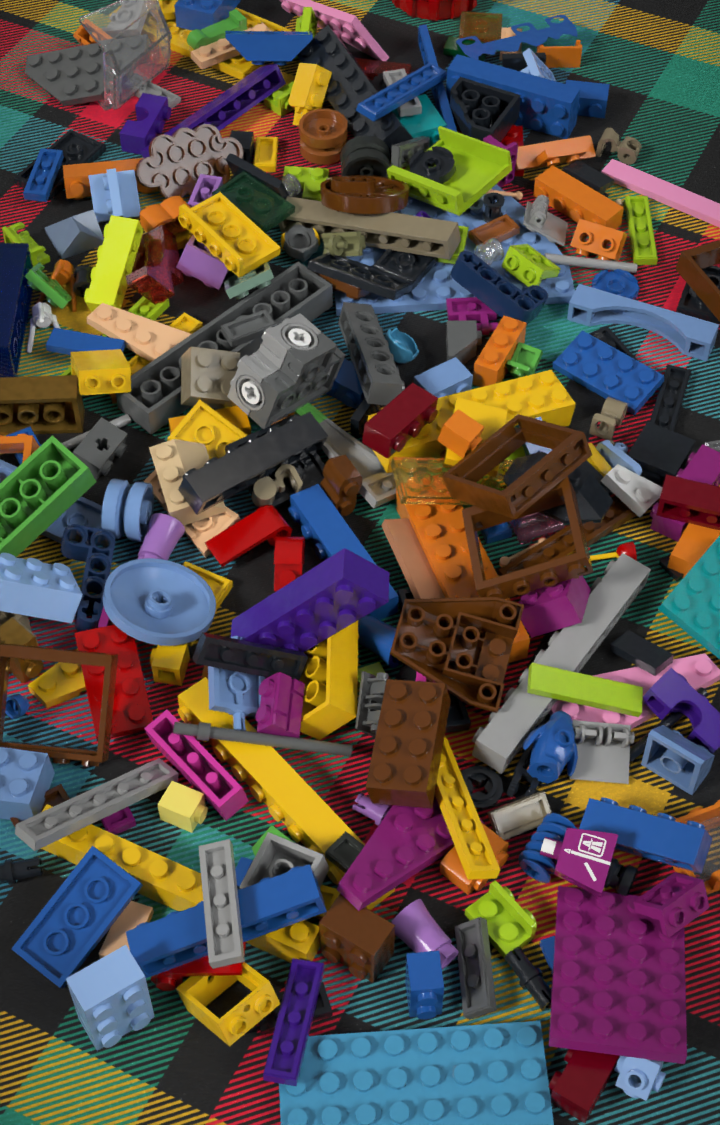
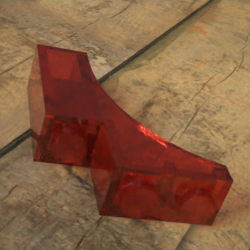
M163 225L143 234L145 246L144 267L126 276L127 284L154 305L174 296V287L184 282L182 271L176 268L180 259L176 236Z

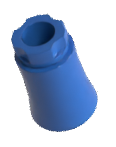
M366 615L359 619L358 644L373 652L391 668H395L402 663V661L390 654L397 628L382 622L374 616Z

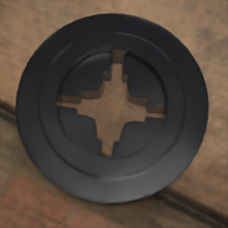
M472 766L463 770L461 774L475 808H483L485 811L491 805L496 806L503 792V784L499 775L492 769L484 766ZM473 785H476L477 787L483 785L484 793H481L480 791L473 793Z

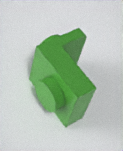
M519 342L512 359L507 360L506 363L510 375L514 378H520L534 374L542 357V350Z

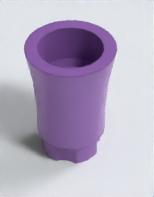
M152 514L143 544L138 553V559L154 558L168 560L176 544L185 533L183 524L176 518L166 514Z
M421 899L415 900L406 906L391 922L395 925V935L415 953L439 951L442 970L459 953L451 944L452 940L430 915Z

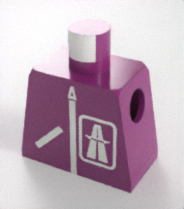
M567 828L563 842L545 837L540 855L558 860L554 872L556 876L595 896L601 897L618 835Z

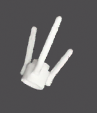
M38 302L32 307L33 318L30 319L28 353L32 352L36 326L46 328L53 324L54 328L61 329L57 322V316L52 314L51 307L47 303Z

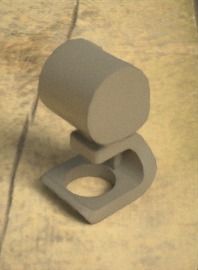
M606 128L598 142L596 156L601 157L606 147V142H611V152H617L618 159L622 163L630 165L635 163L641 151V144L637 139L629 136L625 137L623 141H619V135L614 129Z
M607 397L601 414L595 413L592 418L590 434L605 440H612L615 425L620 426L627 412L628 403Z
M283 464L275 472L274 481L269 476L256 481L251 497L252 502L258 507L272 505L278 491L281 493L285 490L284 478L288 479L295 493L300 492L303 482L294 466Z

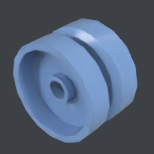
M111 479L103 500L102 529L111 532L116 539L126 534L127 538L131 541L143 542L154 508L152 484L135 482L131 487L127 480Z

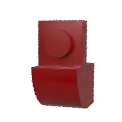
M276 536L274 591H278L303 575L305 537Z

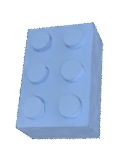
M9 553L0 554V611L66 623L73 622L83 594L68 566L62 563H42L35 558H16Z
M126 945L66 978L78 1018L97 1051L103 1047L109 1048L115 1045L123 1035L132 1030L137 1031L144 1028L155 1017L145 975Z

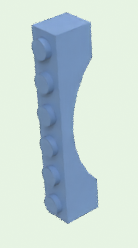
M578 284L569 302L567 320L589 327L601 324H625L641 327L666 338L683 355L707 361L719 328V324L582 284Z

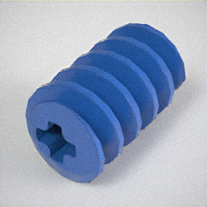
M548 813L543 818V822L537 827V831L531 836L530 842L525 845L524 851L520 853L518 858L520 867L528 876L541 883L547 884L550 882V874H554L555 864H557L558 860L540 855L545 837L563 842L567 828L577 829L570 820L556 813Z

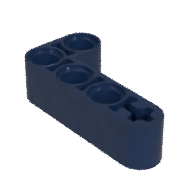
M463 251L459 254L451 270V277L501 317L505 315L528 324L539 315L548 298L547 291L537 285L529 286L526 290L521 291L482 259L469 251Z
M72 524L66 527L63 532L61 552L66 558L86 562L81 584L83 595L75 617V628L78 632L99 628L98 624L103 610V592L106 580L110 575L115 537L107 530ZM93 569H99L102 572H96ZM88 592H94L97 596L90 595ZM87 611H92L91 618H86Z

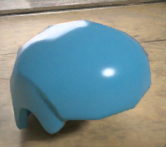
M398 328L387 331L384 338L388 341V348L390 353L393 354L394 362L408 363L416 358L419 350L412 337L400 332Z

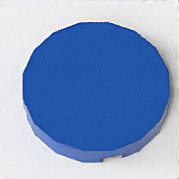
M608 269L596 274L592 280V288L636 300L638 297V281L635 276L627 271L616 269L608 272Z

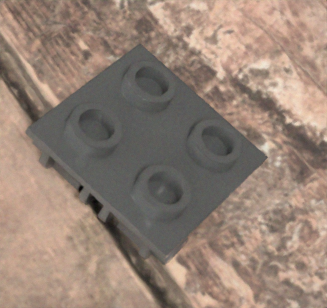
M362 671L355 729L376 736L389 674L379 672L375 676Z

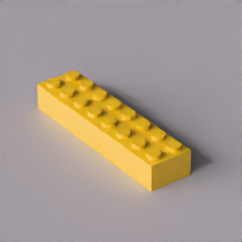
M548 370L440 397L437 402L436 410H438V414L431 424L427 423L415 438H410L400 452L396 451L388 459L376 451L374 453L386 473L440 460V454L447 447L437 440L443 424L453 415L457 397L508 410L506 423L520 414L534 419L541 416L542 421L563 427L570 425L576 403L554 372ZM377 413L368 415V421Z

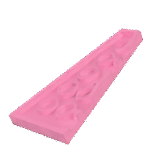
M280 0L282 3L281 7L286 12H292L299 17L303 15V7H312L318 19L317 27L323 29L329 25L342 41L383 64L389 59V56L356 16L311 0Z
M704 653L674 659L669 666L656 676L640 667L593 676L643 687L644 696L670 668L683 675L688 684L695 690H698L700 687L705 689L719 681L720 669ZM557 700L549 711L550 716L556 711H563L569 714L573 720L631 725V729L656 716L643 702L642 714L639 717Z

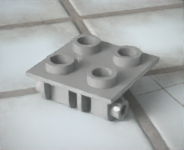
M539 195L533 203L528 201L523 225L531 232L542 234L550 242L564 246L568 222L548 212L549 199L547 196Z
M573 720L578 759L575 771L569 779L629 784L630 744L634 743L635 738L634 732H631V725Z

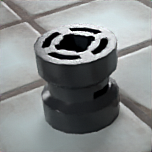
M612 857L604 888L612 887L616 889L617 893L627 896L635 880L638 868L631 865L623 866L619 864L617 859Z

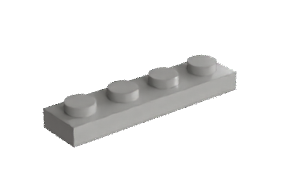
M230 839L198 846L209 964L214 969L245 962L233 845Z

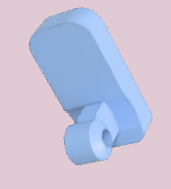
M604 440L597 444L596 449L612 468L619 464L641 475V466L627 455V445L620 442L613 445L609 440Z

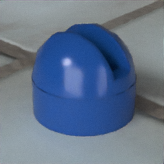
M13 694L7 697L5 713L10 718L17 719L28 711L29 701L25 696Z

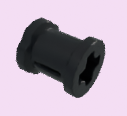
M493 192L484 196L485 210L483 211L482 218L486 223L503 216L501 208L504 205L505 199L499 193Z
M80 265L74 270L76 282L73 285V291L77 296L84 297L86 289L90 288L92 281V268L90 266Z

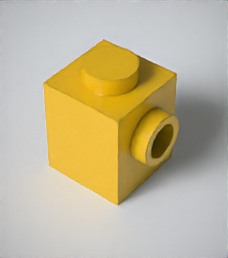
M188 643L175 646L158 645L157 649H152L150 665L154 682L182 686L190 660Z

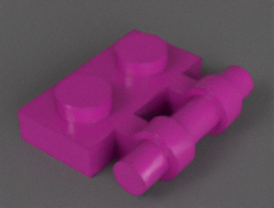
M446 298L448 321H480V323H477V331H481L482 335H489V332H494L498 322L489 323V321L497 320V313L478 298Z

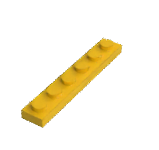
M444 737L435 788L436 799L467 879H497L500 867L447 737Z

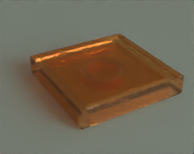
M461 12L459 38L476 36L484 43L501 39L502 14Z

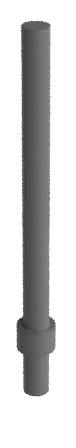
M175 722L173 734L197 737L196 740L209 741V738L348 757H351L352 745L212 727L211 723L199 722L198 725Z

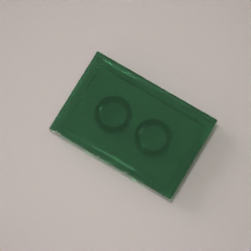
M245 171L212 192V196L221 192L264 233L295 213V206Z

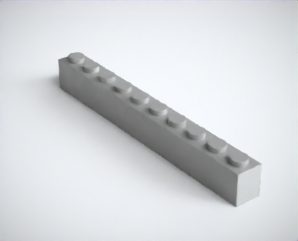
M624 553L616 561L611 560L604 571L605 576L602 579L598 577L591 587V594L588 598L582 623L565 627L561 632L555 631L548 642V649L546 651L541 649L533 663L579 673L644 588L651 569ZM528 668L522 673L518 681L520 683L516 689L512 687L507 692L501 709L499 708L497 713H491L488 718L489 724L486 728L480 727L472 739V742L475 743L472 756L501 774L521 750L528 735L535 730L536 725H540L557 702V699L527 693Z

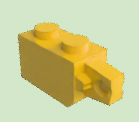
M299 63L288 100L289 105L295 108L293 125L299 127V121L304 114L322 108L332 74L331 71L317 64Z

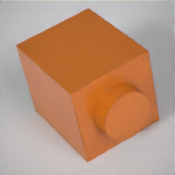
M458 409L443 424L437 441L461 458H464L470 451H473L482 443L483 439L480 436L484 426Z

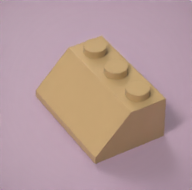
M172 439L149 447L170 516L176 518L185 526L227 511L224 501L196 515L178 490L183 480L182 476L192 468L198 470L204 467L205 463L210 460L205 444Z

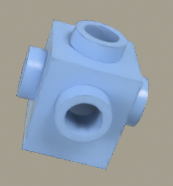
M620 1056L614 1070L620 1073L615 1086L623 1089L630 1097L641 1098L647 1101L652 1090L659 1092L665 1079L666 1073L661 1071L664 1061Z

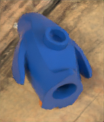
M556 711L551 715L550 720L546 724L533 730L523 743L524 750L528 749L533 743L530 765L527 768V772L532 777L538 778V781L547 784L558 779L566 764L567 775L571 777L575 771L578 759L573 719L563 711Z

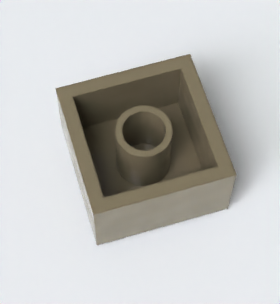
M191 346L181 356V405L194 406L200 399L214 409L236 406L227 395L231 387L230 382L238 369L237 363L240 360V352Z

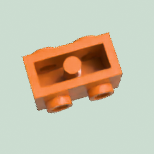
M579 218L570 246L576 248L575 253L589 257V254L592 253L598 255V259L619 261L628 234Z

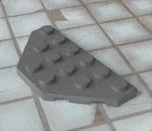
M144 34L27 55L25 73L29 79L36 82L63 106L104 100L110 94L109 90L116 83L120 85L132 73L130 69L137 62L142 63L147 58L149 39Z

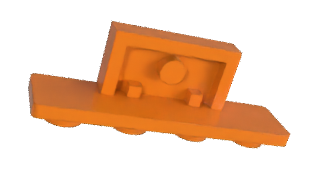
M588 135L520 146L517 152L516 170L543 166L551 167L561 163L571 164L577 160L594 158L596 153L592 138Z

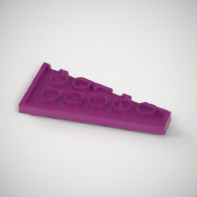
M435 794L432 809L393 805L340 880L337 891L358 911L446 855L455 846Z

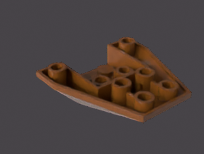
M498 597L405 599L390 654L432 682L445 683L448 692L466 704L497 713L504 688L503 681L524 605Z

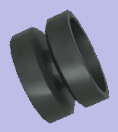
M358 136L349 140L341 150L342 176L367 175L388 178L387 169L391 167L388 146L383 140L375 136Z

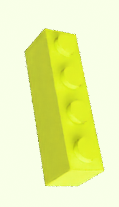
M111 215L109 224L105 225L104 241L97 251L98 261L96 267L94 266L91 271L92 281L90 288L86 289L84 301L91 312L101 303L121 309L144 232L139 220Z

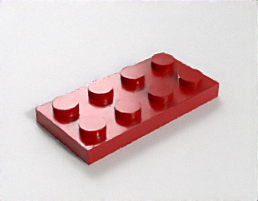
M115 625L76 632L75 638L78 651L118 654L110 738L145 731L144 728L153 721L135 638L127 635ZM81 664L94 730L98 741L105 667Z

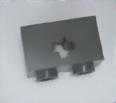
M101 417L73 451V454L89 467L97 481L101 475L106 476L113 466L112 461L114 458H120L127 448L125 441L128 434Z

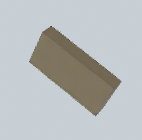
M544 791L534 793L487 812L493 832L504 840L538 827L543 822V818L548 813H552Z

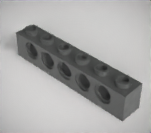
M343 302L338 324L367 404L387 405L405 389L404 381L400 378L399 368L394 363L393 354L390 353L388 348V341L384 338L383 328L379 325L378 316L375 315L372 305Z

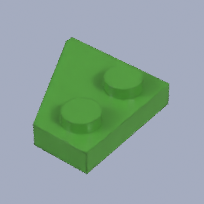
M39 262L24 276L28 279L27 283L34 290L42 291L47 296L46 299L51 305L56 308L59 306L63 309L72 297L61 287L56 279L52 280L42 272L45 267Z

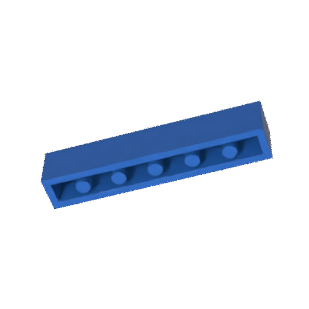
M319 484L290 495L291 507L288 508L290 517L293 522L299 523L303 536L307 541L310 540L319 559H324L325 561L346 548L375 564ZM390 583L389 602L369 613L368 616H374L382 620L398 612V594Z
M310 864L293 867L284 874L273 878H263L254 885L237 889L243 942L327 912L316 876ZM203 901L194 907L183 911L171 912L164 918L153 922L141 923L136 928L126 931L130 952L145 978L208 955Z

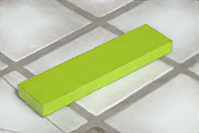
M625 196L624 206L633 263L637 265H657L658 256L648 196Z
M531 663L529 666L527 693L639 717L642 714L643 687L537 663Z

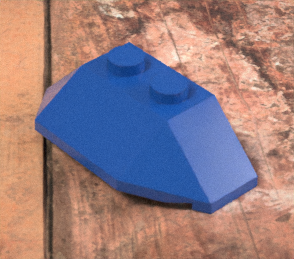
M225 31L226 39L247 61H252L254 65H263L265 61H273V64L285 65L286 61H292L313 39L312 32Z

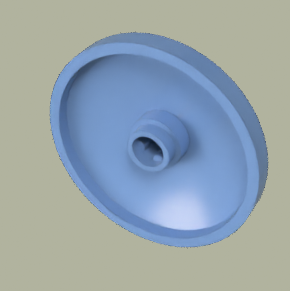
M137 559L120 565L108 576L103 592L105 612L115 626L137 640L154 645H182L200 638L201 633H206L210 628L216 611V600L213 591L202 577L181 564L163 559Z

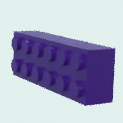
M344 548L232 619L231 637L238 636L242 637L244 641L305 652L388 603L390 572Z

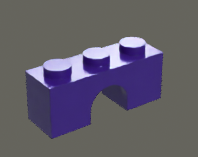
M142 93L135 105L137 121L127 120L119 133L122 151L142 155L140 151L148 146L154 137L162 133L166 120H169L171 116L168 97Z
M670 668L646 692L642 702L661 720L671 712H680L686 715L692 724V731L686 739L696 745L705 747L713 754L720 747V712L709 703L703 694L698 693L688 684L683 675Z

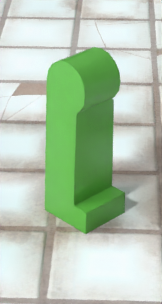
M237 9L229 12V18L201 30L195 29L191 31L187 37V43L196 50L201 46H206L219 39L226 38L225 31L247 30V18Z

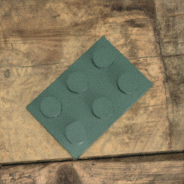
M266 262L240 278L236 274L224 280L225 290L229 299L235 297L238 300L249 294L248 290L256 286L258 289L270 285V280L274 276L269 263Z

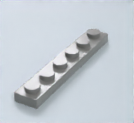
M158 758L17 823L15 835L36 851L167 788L171 781L178 782L179 773Z

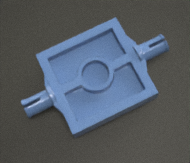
M233 636V637H231V638H234V639L242 640V637H238V636ZM208 666L209 710L232 715L234 729L246 731L245 716L255 718L261 701L259 686L265 677Z

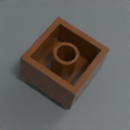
M339 894L319 922L320 951L323 956L332 963L339 962L348 967L349 971L358 979L364 980L366 978L374 983L394 954L395 925L367 908L358 911L341 894Z

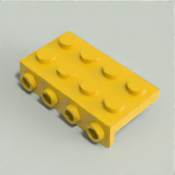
M221 192L192 208L187 207L185 204L179 206L178 220L181 226L185 229L187 228L198 242H202L214 257H218L226 268L235 273L239 278L280 255L281 247Z

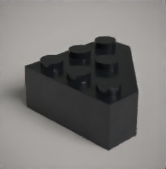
M460 77L451 88L450 108L462 134L483 141V138L491 135L501 142L519 118L521 95Z

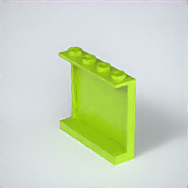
M439 126L440 140L428 150L438 146L446 148L452 153L456 171L448 181L441 184L410 172L409 165L405 169L392 165L387 169L388 178L406 183L409 186L410 197L460 216L513 170L510 151Z

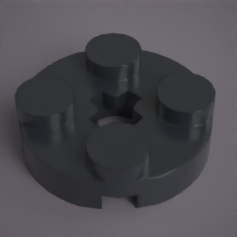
M435 146L432 147V150L426 152L424 149L419 150L409 161L410 172L441 184L448 181L456 171L452 153L443 147Z

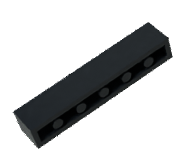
M311 412L302 416L297 414L287 424L281 427L280 425L272 427L264 436H254L246 445L240 448L238 446L231 448L225 456L219 459L217 457L210 459L205 463L204 467L198 470L196 468L190 469L182 476L183 480L178 490L196 515L249 488L259 479L275 474L277 469L283 464L292 465L320 450L328 435Z

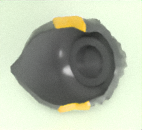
M299 224L292 226L281 236L282 250L289 257L297 259L302 263L317 252L320 245L317 230Z

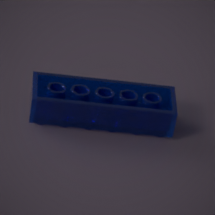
M0 243V378L18 376L33 295V288L27 283L28 279L24 277L33 268L28 243Z

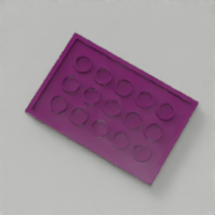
M558 886L549 1046L685 1064L687 1058L684 927L671 937L664 936L660 920L635 912L633 901L640 896L628 894L624 896L619 893L603 891L601 897H598L584 889Z

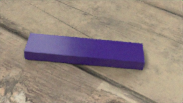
M292 959L263 1073L264 1081L297 1086L325 970L324 963Z

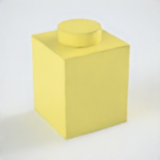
M171 781L158 803L160 820L193 833L197 824L203 823L208 812L204 793Z

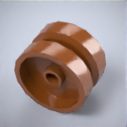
M316 109L302 116L299 121L300 153L303 158L318 165H329L340 161L341 150L348 142V121L343 114L332 109Z

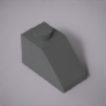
M476 320L447 321V361L456 357L464 365L476 356L477 345L482 343V332L477 331Z

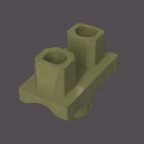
M361 231L321 233L324 241L323 255L330 252L332 256L363 255L362 249L366 248L365 236L361 235Z

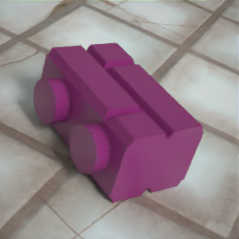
M277 672L262 681L259 686V694L261 695L260 707L255 716L256 721H258L257 733L299 738L305 683L297 679H291L290 676L282 672Z

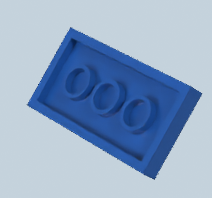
M583 330L553 362L554 370L605 399L611 397L628 403L627 411L633 415L642 408L664 382V375Z
M92 846L15 943L12 950L55 985L63 989L67 984L66 978L77 972L143 884Z

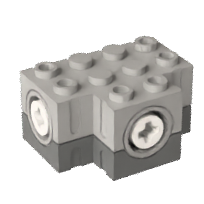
M301 313L292 318H286L275 327L267 328L262 334L263 342L260 348L250 356L244 355L238 361V369L230 382L231 387L227 397L263 429L329 392L346 356L337 348L338 345L323 332L321 333Z

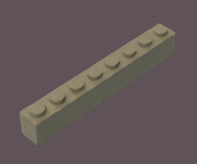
M289 196L276 213L280 231L283 233L298 224L310 229H316L320 239H322L321 233L361 231V235L365 236L366 246L391 249L449 260L461 242L458 222L394 212L382 214L346 213L329 209L321 201Z

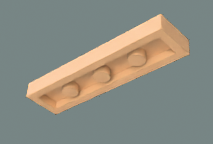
M262 23L244 31L271 30ZM226 38L191 51V59L201 69L240 55Z

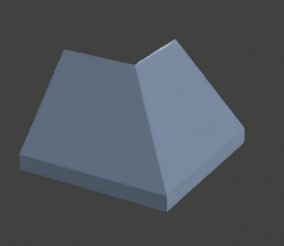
M94 210L72 216L45 227V232L61 259L97 248L104 241Z

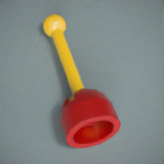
M625 542L617 547L616 552L591 555L590 559L591 561L609 558L618 559L624 553L637 561L634 542Z

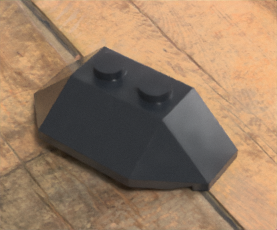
M541 451L516 458L503 476L507 487L545 457L547 453ZM577 467L568 475V478L576 494L582 523L590 521L600 523L612 506L613 499L591 472ZM566 504L539 512L564 524H570Z

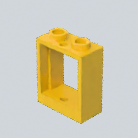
M245 962L243 963L242 975L212 976L210 980H208L209 976H190L176 988L187 1011L229 1047L280 1005L270 981ZM238 980L252 992L219 1019L206 1006Z

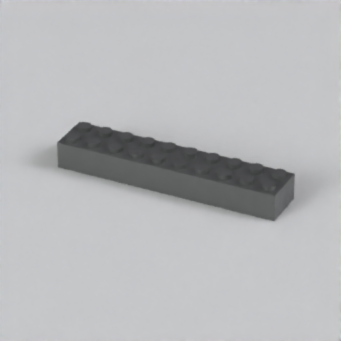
M298 261L270 280V285L257 289L131 376V392L115 393L118 409L128 414L133 421L152 435L169 423L168 418L177 417L191 407L181 405V356L191 346L240 352V359L244 355L250 356L260 348L263 339L259 337L231 347L221 332V325L264 309L268 311L277 325L286 318H292L299 313L311 322L333 306L332 284L313 271L308 270L306 266Z

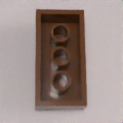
M387 679L366 782V790L372 804L432 809L451 702L445 683Z

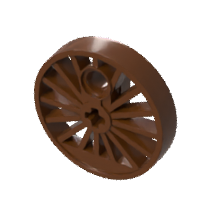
M367 175L335 176L325 180L320 185L321 203L329 209L340 212L382 214L402 210L408 204L409 186L402 181L392 178Z

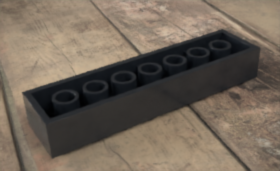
M329 25L319 31L297 55L302 63L317 64L332 72L325 96L333 108L345 116L348 121V129L354 137L368 135L383 140L389 148L390 159L392 145L413 139L394 111H391L375 122L356 111L358 103L379 91Z

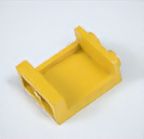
M121 349L70 352L71 375H77L80 395L131 392V367Z

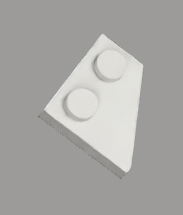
M619 464L601 480L606 487L639 517L660 498L663 488Z

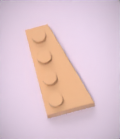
M101 303L87 316L88 325L110 338L125 340L126 348L149 362L154 361L192 335L105 303Z
M155 469L144 482L152 484L155 499L169 514ZM227 507L226 512L184 526L185 534L205 558L211 554L205 542L241 520L238 514Z

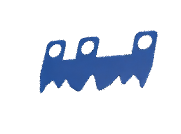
M556 15L545 19L550 26L549 28L537 30L531 23H523L511 27L516 36L483 44L476 36L461 38L456 42L467 56L479 60V56L483 53L494 55L496 50L505 52L518 51L522 42L539 46L546 42L549 37L559 39L562 34L575 37L578 34L576 27L566 15ZM560 17L563 18L564 21L561 23H552L551 19ZM520 26L530 27L528 31H517V28ZM466 39H474L475 43L471 45H464L462 44V41Z

